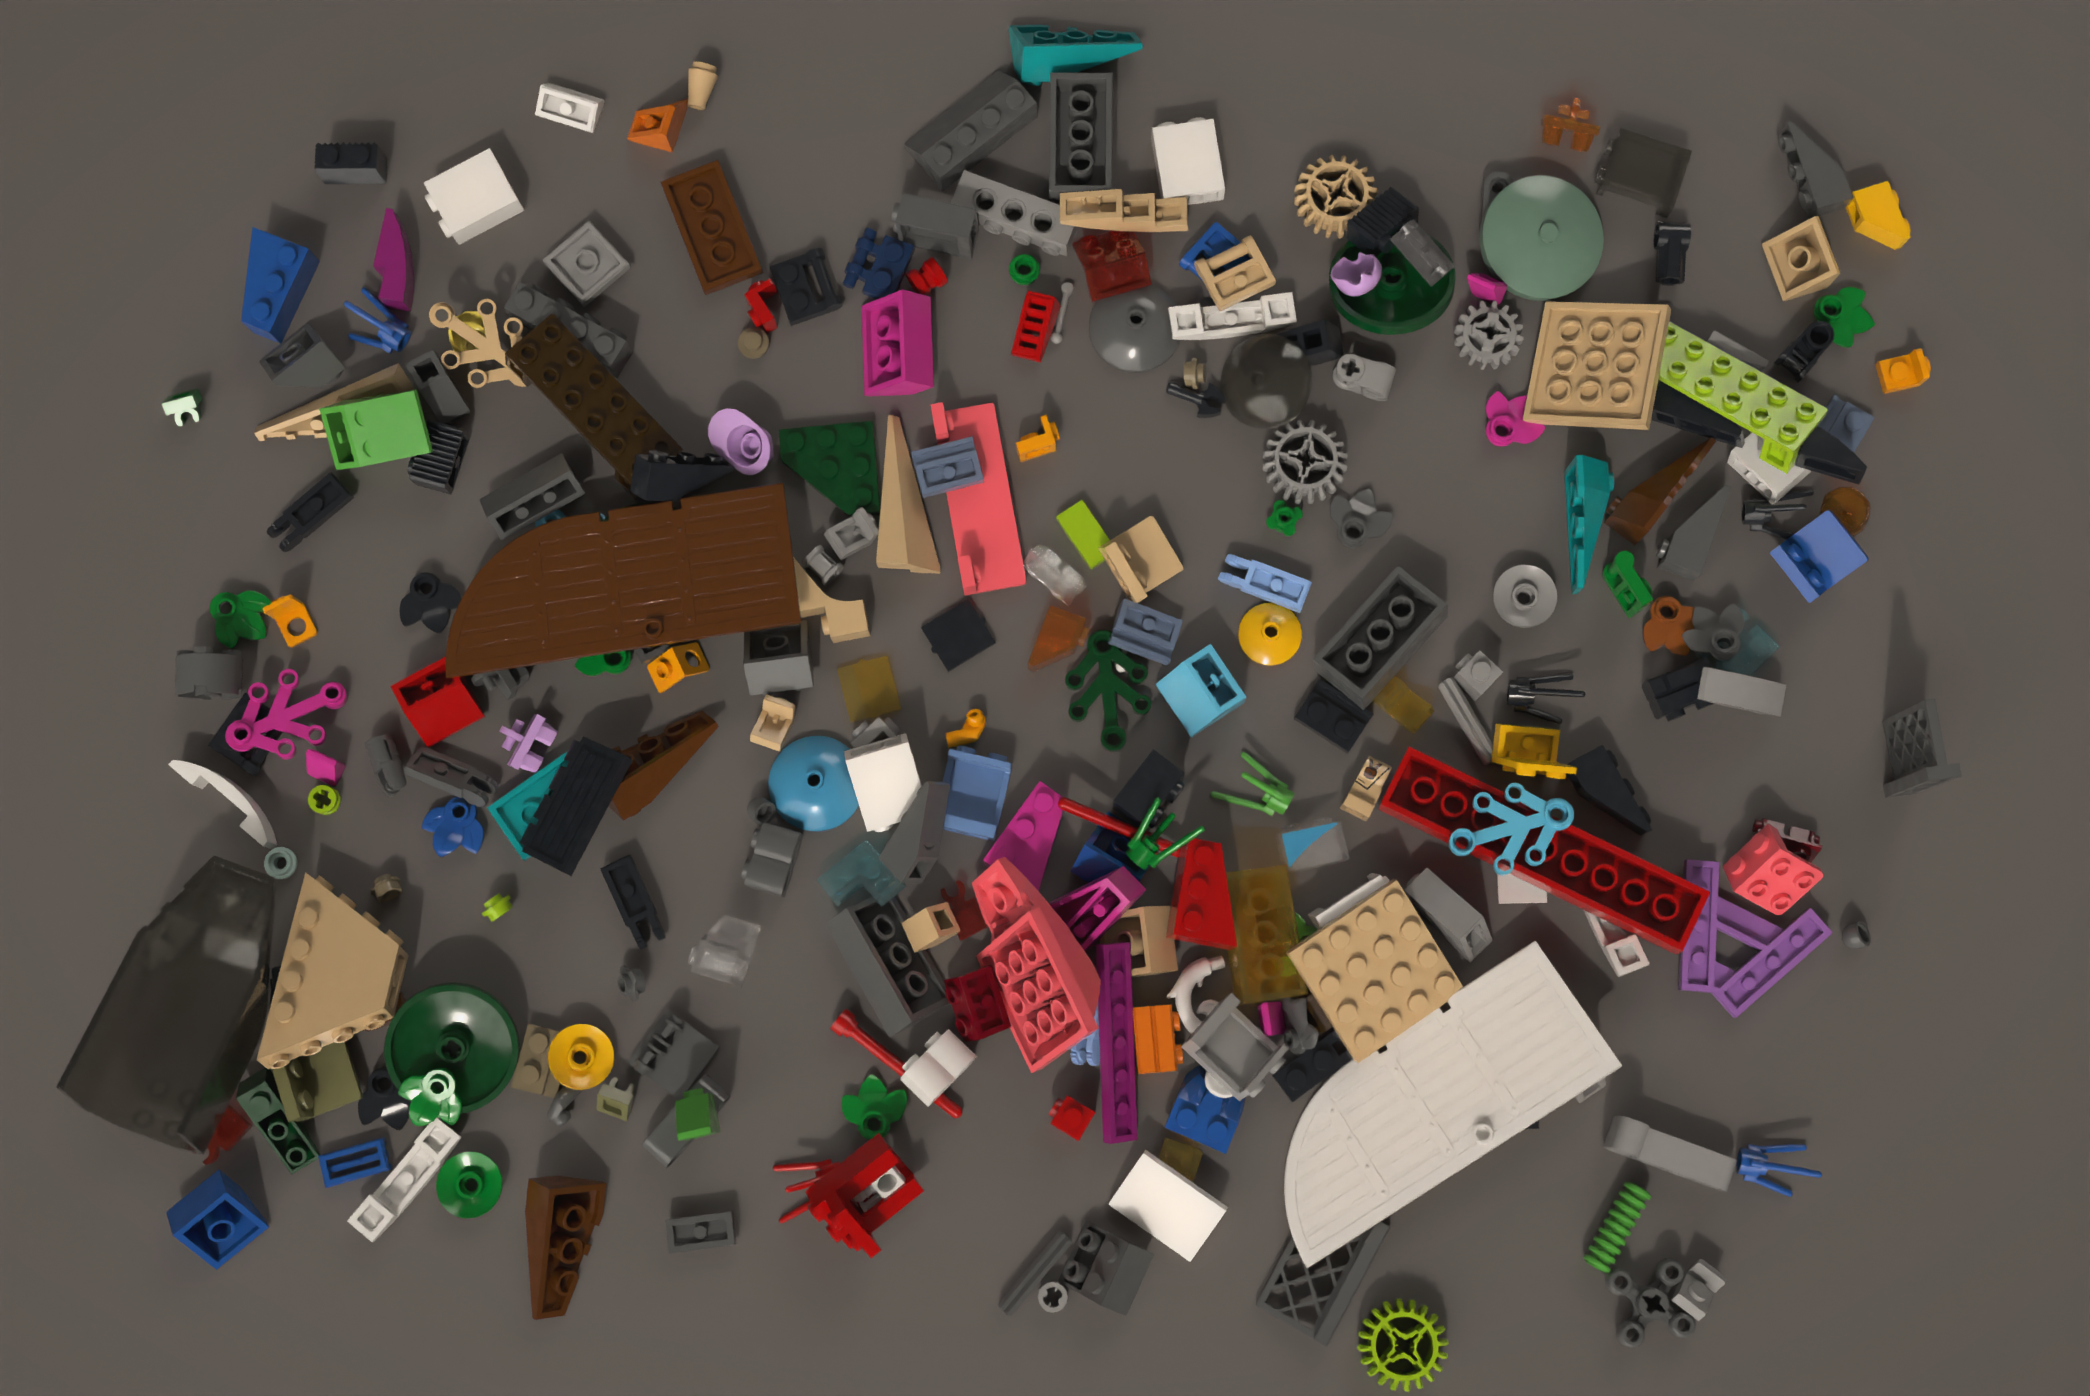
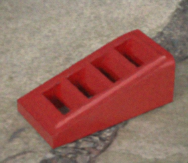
M1033 291L1027 292L1011 352L1012 356L1041 363L1061 308L1060 303L1055 297ZM1037 307L1043 308V309H1046V310H1045V311L1038 310ZM1033 318L1042 319V324L1032 322ZM1028 331L1040 332L1039 337L1028 334ZM1024 342L1037 344L1036 349L1024 347Z

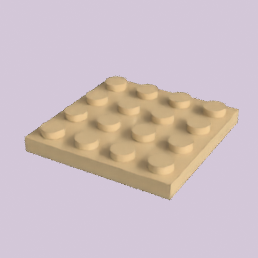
M1545 302L1523 420L1542 425L1649 430L1671 315L1669 305Z
M1392 879L1286 951L1353 1060L1357 1063L1445 1004L1454 993L1463 987L1399 882L1395 879Z

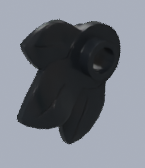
M429 572L420 573L412 579L410 593L401 600L399 607L401 622L403 626L407 627L422 620L423 624L433 632L442 633L449 621V610L457 609L461 596L455 587L441 583L436 575ZM431 584V591L428 594H423V586Z
M380 1067L371 1073L368 1079V1090L363 1093V1098L358 1102V1114L363 1125L370 1124L381 1117L390 1127L402 1130L409 1119V1105L411 1102L398 1094L399 1090L392 1082L387 1067ZM385 1077L389 1078L391 1083L390 1087L386 1090L381 1087V1080Z

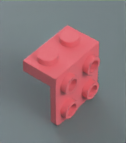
M1770 824L1764 826L1722 866L1735 893L1775 915L1784 914L1823 878V873L1819 867L1787 850L1777 828Z

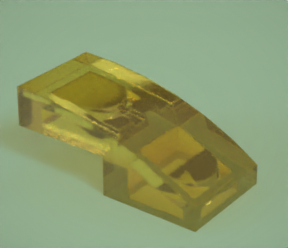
M1396 676L1372 700L1381 710L1413 735L1435 712L1432 705L1409 690L1406 683Z

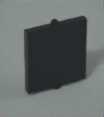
M969 599L921 627L932 645V653H937L948 672L996 644L984 625L985 619L979 617Z

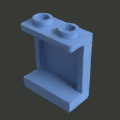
M957 746V750L949 749L943 782H947L950 785L943 830L995 842L1013 768L1012 763L1007 762V757L1000 754L989 753L988 757L975 755V749L965 746Z

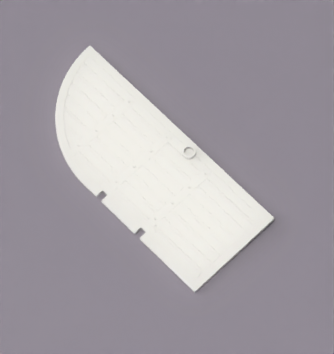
M1533 941L1459 989L1447 1001L1451 1009L1443 1013L1439 1007L1385 1044L1387 1050L1379 1054L1378 1051H1375L1359 1063L1351 1059L1333 1073L1312 1097L1302 1113L1292 1136L1284 1176L1287 1219L1296 1248L1307 1268L1622 1067V1064L1536 941Z

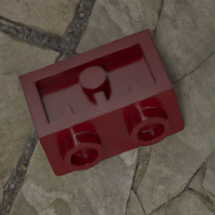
M991 965L944 980L946 998L952 1005L956 1017L957 1031L965 1042L981 1040L1011 1027Z

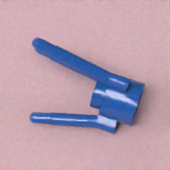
M365 287L361 289V292L391 322L385 321L383 323L351 302H344L345 307L379 328L378 337L381 338V341L353 333L348 334L349 339L383 349L389 354L393 350L401 352L406 347L411 337V331L408 330L409 325L399 320Z
M1748 1144L1747 1148L1741 1147L1738 1152L1736 1172L1743 1175L1744 1181L1755 1182L1788 1197L1793 1195L1791 1190L1759 1175H1766L1767 1169L1816 1178L1822 1176L1820 1171L1768 1162V1156L1762 1155V1153L1804 1151L1807 1149L1805 1144L1764 1146Z

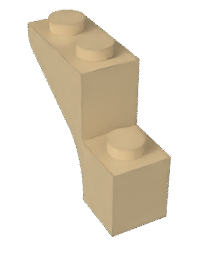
M794 558L801 618L826 613V616L821 617L824 635H830L833 643L871 636L863 599L840 601L830 598L822 592Z

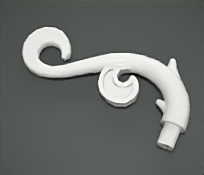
M1221 955L1210 959L1202 957L1190 963L1183 969L1174 987L1167 994L1168 999L1175 998L1179 1017L1190 1034L1202 1023L1195 1016L1192 1009V990L1196 983L1198 987H1201L1203 979L1206 976H1210L1212 971L1225 968V962ZM1211 999L1203 1001L1198 1006L1196 1012L1197 1014H1205L1207 1017L1219 1002ZM1206 1071L1204 1080L1210 1093L1220 1098L1233 1096Z

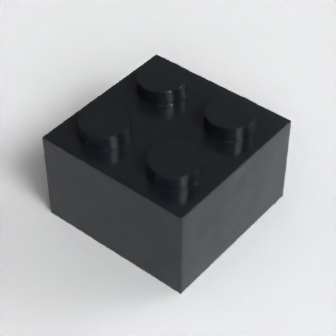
M1153 749L1113 800L1112 809L1139 828L1154 800L1160 798L1161 803L1148 825L1153 829L1164 815L1165 809L1162 807L1167 800L1173 803L1183 791L1185 785L1182 782L1184 772Z

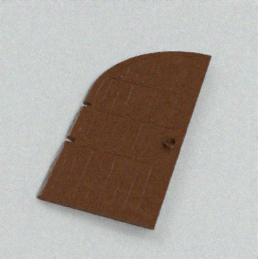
M784 483L681 498L682 509L673 510L672 500L608 510L609 520L602 522L600 512L574 515L550 521L520 535L498 551L482 567L466 589L454 614L448 635L445 662L446 678L802 623Z

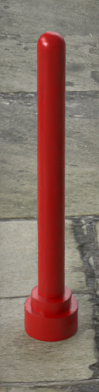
M1062 797L1058 801V807L1061 810L1132 839L1138 830L1136 826L1069 798ZM1145 831V833L1143 834L1142 838H1143L1145 835H1147V836L1150 837L1153 833H1150V832H1148V831ZM1162 837L1156 840V843L1160 846V851L1174 843ZM1181 848L1170 854L1178 858V861Z
M846 1008L830 1029L840 1037L842 1035L846 1038L850 1036L902 1077L906 1072L902 1068L905 1063L858 1026L859 1022L855 1020L856 1015ZM944 1093L934 1101L936 1105L951 1117L959 1118L962 1116V1108Z

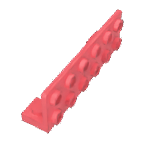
M943 402L930 404L938 445L972 436L984 478V483L946 492L964 595L1025 585V570L994 404L987 403L944 411Z

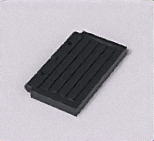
M584 736L580 742L574 739L564 758L569 764L567 767L560 765L549 786V789L554 791L551 796L544 795L533 816L538 819L537 824L529 823L519 842L525 845L522 852L569 876H572L633 761V759Z

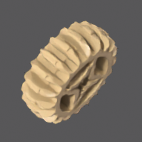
M1332 154L1328 158V163L1320 157L1316 161V167L1309 164L1306 167L1307 174H1300L1298 179L1300 184H1297L1294 190L1295 194L1298 195L1294 198V205L1300 206L1297 211L1298 217L1307 216L1304 220V225L1307 227L1315 224L1313 231L1315 234H1318L1321 229L1326 230V238H1330L1332 231L1336 232L1339 239L1343 238L1344 230L1347 231L1348 220L1357 215L1358 211L1361 212L1363 208H1366L1367 204L1374 201V197L1378 194V189L1371 187L1375 182L1374 176L1365 177L1368 172L1367 166L1358 170L1357 159L1348 164L1346 163L1347 157L1345 155L1341 157L1340 162H1336ZM1332 177L1339 178V179L1336 180V181H1328V180H1326V178H1332ZM1349 183L1357 189L1360 201L1356 200L1355 195L1349 191ZM1342 188L1340 196L1337 197L1336 200L1334 199L1333 203L1330 205L1332 199L1331 197H1334L1335 194H1338L1339 190ZM1311 192L1317 194L1316 198L1323 202L1324 208L1322 211L1315 205ZM1336 212H1343L1348 214L1344 216H1332Z

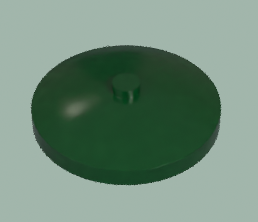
M1429 236L1432 239V241L1440 248V250L1447 256V258L1453 263L1452 258L1450 257L1447 250L1436 239ZM1347 241L1332 260L1329 271V291L1334 306L1350 323L1372 333L1398 335L1420 330L1433 323L1446 311L1454 295L1455 267L1431 287L1395 245L1388 253H1380L1376 257L1382 265L1381 278L1372 290L1360 296L1352 297L1345 295L1337 287L1330 274L1332 267L1342 257L1350 261L1357 260L1358 253L1362 252L1361 249H1358L1352 242Z
M456 982L441 983L417 992L399 1008L390 1022L386 1033L384 1058L389 1076L398 1090L404 1080L412 1075L425 1076L428 1071L434 1068L448 1069L456 1079L455 1092L462 1101L461 1114L487 1105L508 1085L519 1058V1036L511 1014L495 996L470 984ZM440 1082L433 1083V1085L438 1089L444 1088L443 1084Z

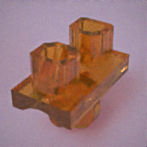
M1574 98L1571 106L1559 104L1557 113L1568 115V119L1547 114L1542 116L1540 123L1541 126H1544L1542 143L1559 146L1563 130L1573 132L1574 135L1570 149L1586 153L1593 141V137L1598 136L1600 126L1576 121V118L1588 120L1590 111L1580 109V99Z

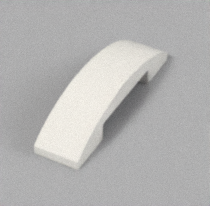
M1292 292L1261 296L1260 300L1239 302L1220 312L1216 305L1200 307V303L1168 308L1172 338L1178 340L1231 338L1276 330L1297 323Z
M172 760L168 764L193 786L203 789L208 783L212 784L247 815L246 819L239 825L263 847L274 849L277 846L275 834L266 815L253 798L236 783L225 776L193 763Z
M1584 910L1600 947L1618 977L1649 966L1648 959L1636 934L1633 935Z
M438 1117L429 1123L414 1141L415 1145L374 1194L369 1195L347 1222L371 1242H374L427 1185L456 1147L461 1136Z

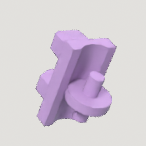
M534 714L523 735L519 733L525 723L518 719L515 720L511 730L504 726L500 728L499 732L507 736L501 746L502 748L510 751L515 741L519 742L507 763L508 766L517 770L520 767L523 770L537 772L543 757L529 751L534 739L550 746L558 733L552 726L544 722L546 718Z

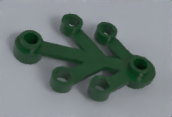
M1101 629L1090 635L1087 641L1089 653L1076 669L1068 672L1065 677L1067 688L1077 691L1083 687L1086 674L1097 662L1099 664L1100 675L1082 697L1069 706L1068 714L1075 722L1085 720L1089 707L1102 693L1105 729L1101 733V745L1109 752H1118L1125 746L1126 734L1118 726L1115 692L1132 705V709L1137 715L1147 714L1151 709V701L1147 696L1138 694L1112 673L1111 661L1127 671L1130 681L1134 684L1145 682L1148 671L1143 664H1136L1116 646L1109 644V648L1106 651H1100L1097 648V644L1100 641L1108 643L1112 634L1109 630ZM1134 669H1141L1144 672V676L1141 679H1136L1132 676V671ZM1077 675L1080 677L1081 682L1073 686L1068 680L1071 676ZM1138 700H1144L1148 706L1145 710H1138L1135 703ZM1074 707H1082L1084 714L1081 717L1074 716L1072 714ZM1109 735H1117L1119 743L1110 745L1107 742Z

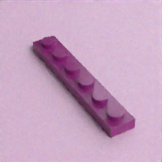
M1130 942L1096 944L1097 973L1101 979L1098 1015L1103 1143L1115 1144L1138 1140Z

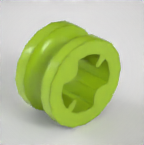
M319 785L309 793L308 804L316 813L331 815L340 807L341 796L334 788L327 785ZM325 792H329L328 798L331 799V803L329 806L324 804V808L321 809V802L318 801V797L320 794L325 796Z

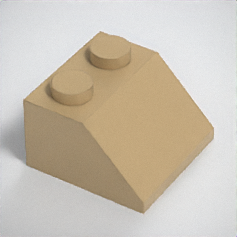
M1145 906L1129 909L1100 939V944L1130 942L1132 977L1178 971L1174 939L1166 938L1170 906Z

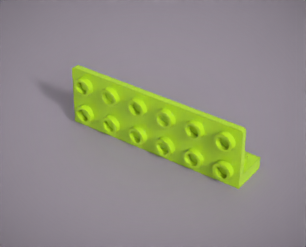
M1669 321L1658 380L1765 439L1759 458L1787 474L1795 464L1800 446L1826 416L1828 409Z

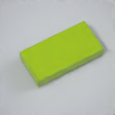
M1080 500L1056 516V520L1090 570L1105 561L1098 547L1110 539L1083 500Z

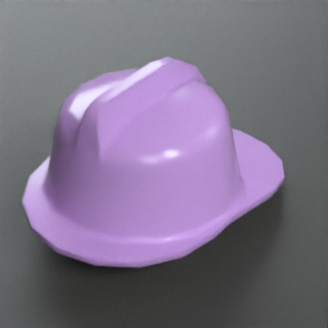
M726 408L718 411L711 418L708 426V437L711 446L719 455L723 456L726 461L734 466L736 470L746 475H754L760 473L767 466L768 462L774 458V444L771 435L744 413L737 409Z

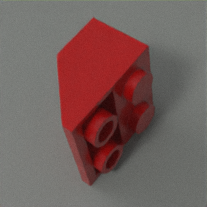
M446 656L390 686L404 714L427 747H431L485 718L465 676L446 678Z

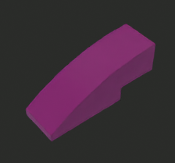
M386 208L373 264L376 271L383 277L379 299L387 308L411 312L414 296L412 252L400 218L392 208Z

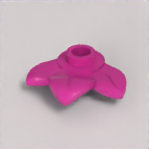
M1497 391L1487 401L1485 411L1489 422L1485 432L1487 439L1492 444L1499 447L1508 446L1512 442L1528 444L1541 436L1545 430L1544 425L1523 420L1527 396H1519L1507 401L1506 397ZM1496 428H1504L1506 435L1499 436L1496 433Z

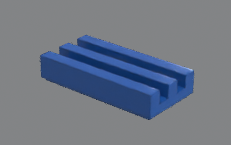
M385 1138L319 1155L318 1158L325 1188L392 1170V1165L388 1160L389 1153L385 1147ZM377 1147L378 1153L330 1167L328 1165V1160ZM380 1160V1166L334 1179L331 1178V1173Z

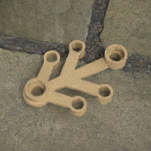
M482 299L477 305V311L483 319L486 338L455 317V311L448 303L439 302L431 307L429 318L433 325L439 328L449 327L479 348L461 352L454 350L445 351L441 356V363L445 368L455 369L460 364L495 359L505 367L489 371H483L478 368L471 370L468 374V382L471 386L480 388L486 383L508 379L516 386H526L506 366V352L501 349L495 319L497 307L493 300ZM482 303H491L493 306L492 313L484 314L481 311ZM437 310H446L448 319L446 321H439L436 318ZM508 318L504 323V330L510 336L512 348L522 339L523 324L518 318ZM510 321L519 323L520 329L518 332L511 333L508 330L507 325ZM447 354H454L456 356L457 363L455 365L449 366L445 363V356ZM475 372L481 373L484 377L483 382L480 384L473 383L471 380L472 374Z

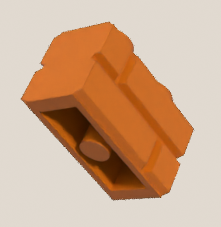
M1172 1004L1134 1007L1133 1028L1138 1074L1178 1071L1177 1064H1183L1182 1044H1175L1174 1031H1180L1178 1011H1172Z

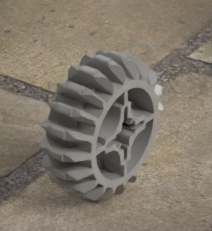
M1299 419L1296 421V429H1293L1289 423H1286L1284 425L1285 434L1280 430H1276L1273 435L1275 440L1269 439L1266 446L1269 450L1264 451L1262 455L1263 459L1269 461L1263 464L1262 470L1271 472L1266 476V482L1272 483L1277 481L1273 487L1274 493L1279 492L1283 488L1285 490L1283 499L1288 500L1290 494L1296 495V504H1300L1302 496H1306L1308 504H1313L1315 494L1320 501L1325 500V491L1334 494L1336 492L1334 484H1342L1344 478L1340 474L1346 473L1348 468L1347 465L1341 463L1347 460V453L1338 452L1344 446L1343 441L1333 443L1337 433L1332 431L1326 435L1327 425L1322 424L1319 430L1315 429L1314 420H1310L1308 427H1304L1302 420ZM1304 440L1303 446L1299 450H1289L1288 453L1281 452L1288 444ZM1314 443L1324 449L1329 460H1325V456L1318 455L1315 452ZM1307 450V458L1309 465L1308 467H1306L1303 475V466L1301 458L1304 457L1305 451ZM1280 464H1285L1286 468L1292 469L1295 472L1296 482L1286 476ZM1321 471L1329 472L1322 480L1306 484L1307 477L1310 474H1321Z

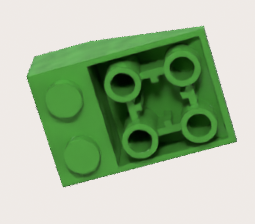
M417 390L344 400L319 408L336 470L363 467L433 452Z

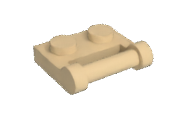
M1251 235L1241 239L1242 243L1207 260L1201 258L1194 262L1195 269L1203 280L1219 312L1274 286L1276 283L1270 268ZM1246 254L1251 258L1215 277L1211 272Z

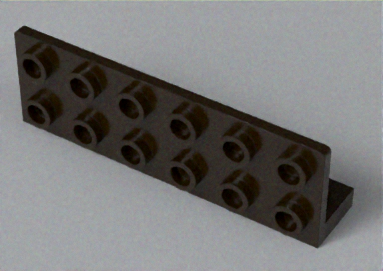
M554 314L548 316L505 353L506 366L527 387L533 384L615 469L614 478L635 500L640 497L632 493L630 488L636 454L648 455L649 451L655 450L665 452L668 456H677V452L683 451L682 447Z

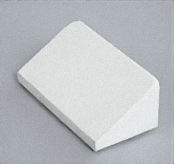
M545 83L540 85L535 115L593 133L605 100L552 83Z

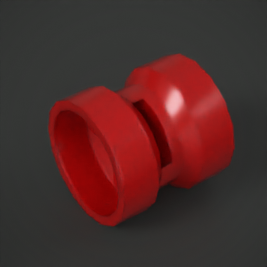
M933 257L923 261V265L919 270L913 268L905 273L915 293L925 296L930 295L932 288H941L948 283L946 275Z

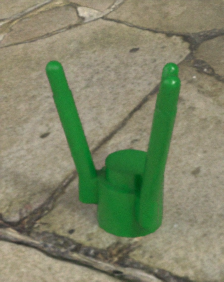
M1156 798L1135 836L1127 844L1129 849L1126 851V854L1136 865L1144 870L1149 865L1155 868L1161 860L1204 832L1205 827L1199 826L1158 854L1157 851L1160 849V846L1156 843V840L1175 819L1176 814L1170 813L1150 837L1145 835L1142 838L1161 803V799Z

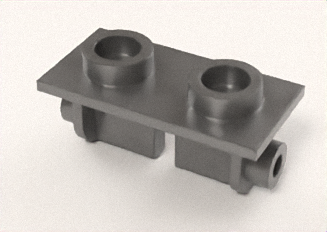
M1414 219L1408 221L1391 238V242L1431 287L1455 267Z

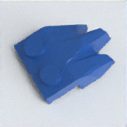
M1198 1065L1185 1075L1165 1128L1226 1154L1240 1121L1246 1097L1240 1101L1234 1096L1229 1098L1216 1097L1209 1092L1205 1085V1069Z

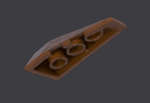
M1712 437L1630 490L1623 499L1617 496L1606 510L1610 516L1604 523L1635 546L1666 510L1673 497L1687 482V477L1698 467L1716 443V440Z
M700 711L667 725L662 734L648 737L646 734L637 738L638 744L624 750H621L620 746L613 748L612 750L633 759L609 804L610 809L623 821L628 817L638 814L642 808L656 798L719 727L717 722L704 711Z
M565 1176L528 1179L525 1216L533 1319L539 1320L565 1316L579 1279L577 1271L583 1255L588 1256L592 1246L588 1244L595 1225H600L603 1217L607 1183Z

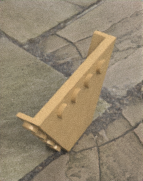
M306 872L304 875L257 1056V1061L267 1069L282 1068L288 1065L290 1060L318 1053L323 1046L333 1042H345L351 1039L353 1034L365 1029H377L384 1025L385 1021L392 1019L395 1014L408 960V954L401 947L404 941L391 930H388L386 933L379 930L377 927L380 925V922L365 911L361 916L354 910L357 905L343 893L339 897L331 892L334 887L320 875L316 879Z

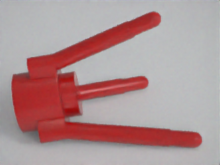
M830 1158L820 1162L774 1165L773 1170L821 1169L815 1171L816 1178L787 1186L785 1191L790 1193L811 1187L839 1165L840 1161L832 1163ZM810 1200L780 1217L779 1222L783 1224L807 1211V1206L811 1204Z

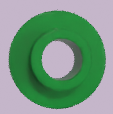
M1020 254L1010 262L1009 274L1015 283L1029 285L1037 280L1040 274V266L1033 256ZM1021 267H1028L1030 272L1022 275L1019 273V269Z

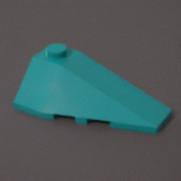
M1009 25L1014 72L1021 82L1030 86H1037L1042 82H1050V73H1077L1142 50L1143 48L1141 40L1132 32L1095 30L1093 35H1088L1086 32L1079 31L1074 27H1067V31L1063 33L1049 31V25Z
M1576 455L1564 471L1571 595L1578 594L1584 588L1610 491L1614 489L1613 472H1609L1608 462L1585 455Z

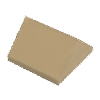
M1814 216L1762 243L1783 301L1826 289L1840 275L1819 216Z

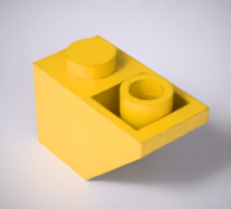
M1889 181L1852 192L1853 199L1845 208L1854 231L1894 250L1901 248L1911 238L1909 222L1901 214L1898 195L1895 190L1891 189Z

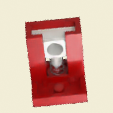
M879 1133L805 1191L811 1202L807 1208L818 1222L824 1219L828 1223L825 1228L837 1243L842 1240L850 1250L854 1248L858 1252L863 1249L870 1258H873L881 1251L872 1232L924 1192L915 1175Z

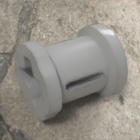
M818 545L806 556L802 566L805 569L810 568L822 579L821 582L826 587L840 575L844 567L841 563H836L824 552L825 548L822 545Z

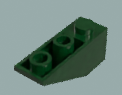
M265 1067L239 1083L236 1096L237 1101L291 1175L319 1159L318 1156L320 1154L303 1122H288L274 1074L270 1069Z

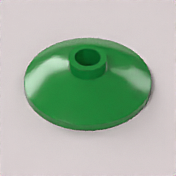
M473 1151L456 1154L447 1160L440 1169L436 1181V1192L441 1205L450 1214L465 1219L477 1218L488 1213L497 1204L503 1187L502 1175L497 1164L487 1155ZM471 1178H474L478 1184L474 1191L469 1190L467 1187V1182Z

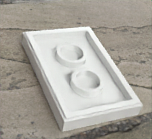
M1147 1150L1143 1152L1108 1204L1190 1262L1228 1208Z

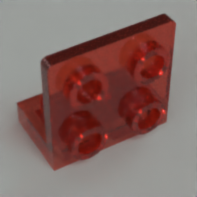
M1110 230L1097 236H1084L1079 241L1072 243L1073 250L1084 270L1088 293L1092 302L1152 285L1146 254L1134 231Z

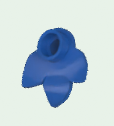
M463 797L452 798L446 806L432 809L423 820L422 829L434 832L433 846L439 857L452 853L460 845L468 851L477 854L483 844L484 828L476 819L477 807L476 805L469 804ZM463 806L465 814L457 818L455 810Z

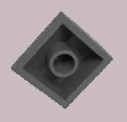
M803 620L799 624L744 632L743 665L750 695H769L779 691H799L814 687L813 662L807 620Z

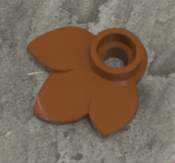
M1672 596L1657 598L1650 607L1651 618L1643 627V639L1647 649L1652 652L1664 644L1669 651L1676 655H1688L1690 648L1684 642L1682 634L1694 629L1692 618L1695 608L1682 606ZM1662 607L1670 610V617L1662 616Z

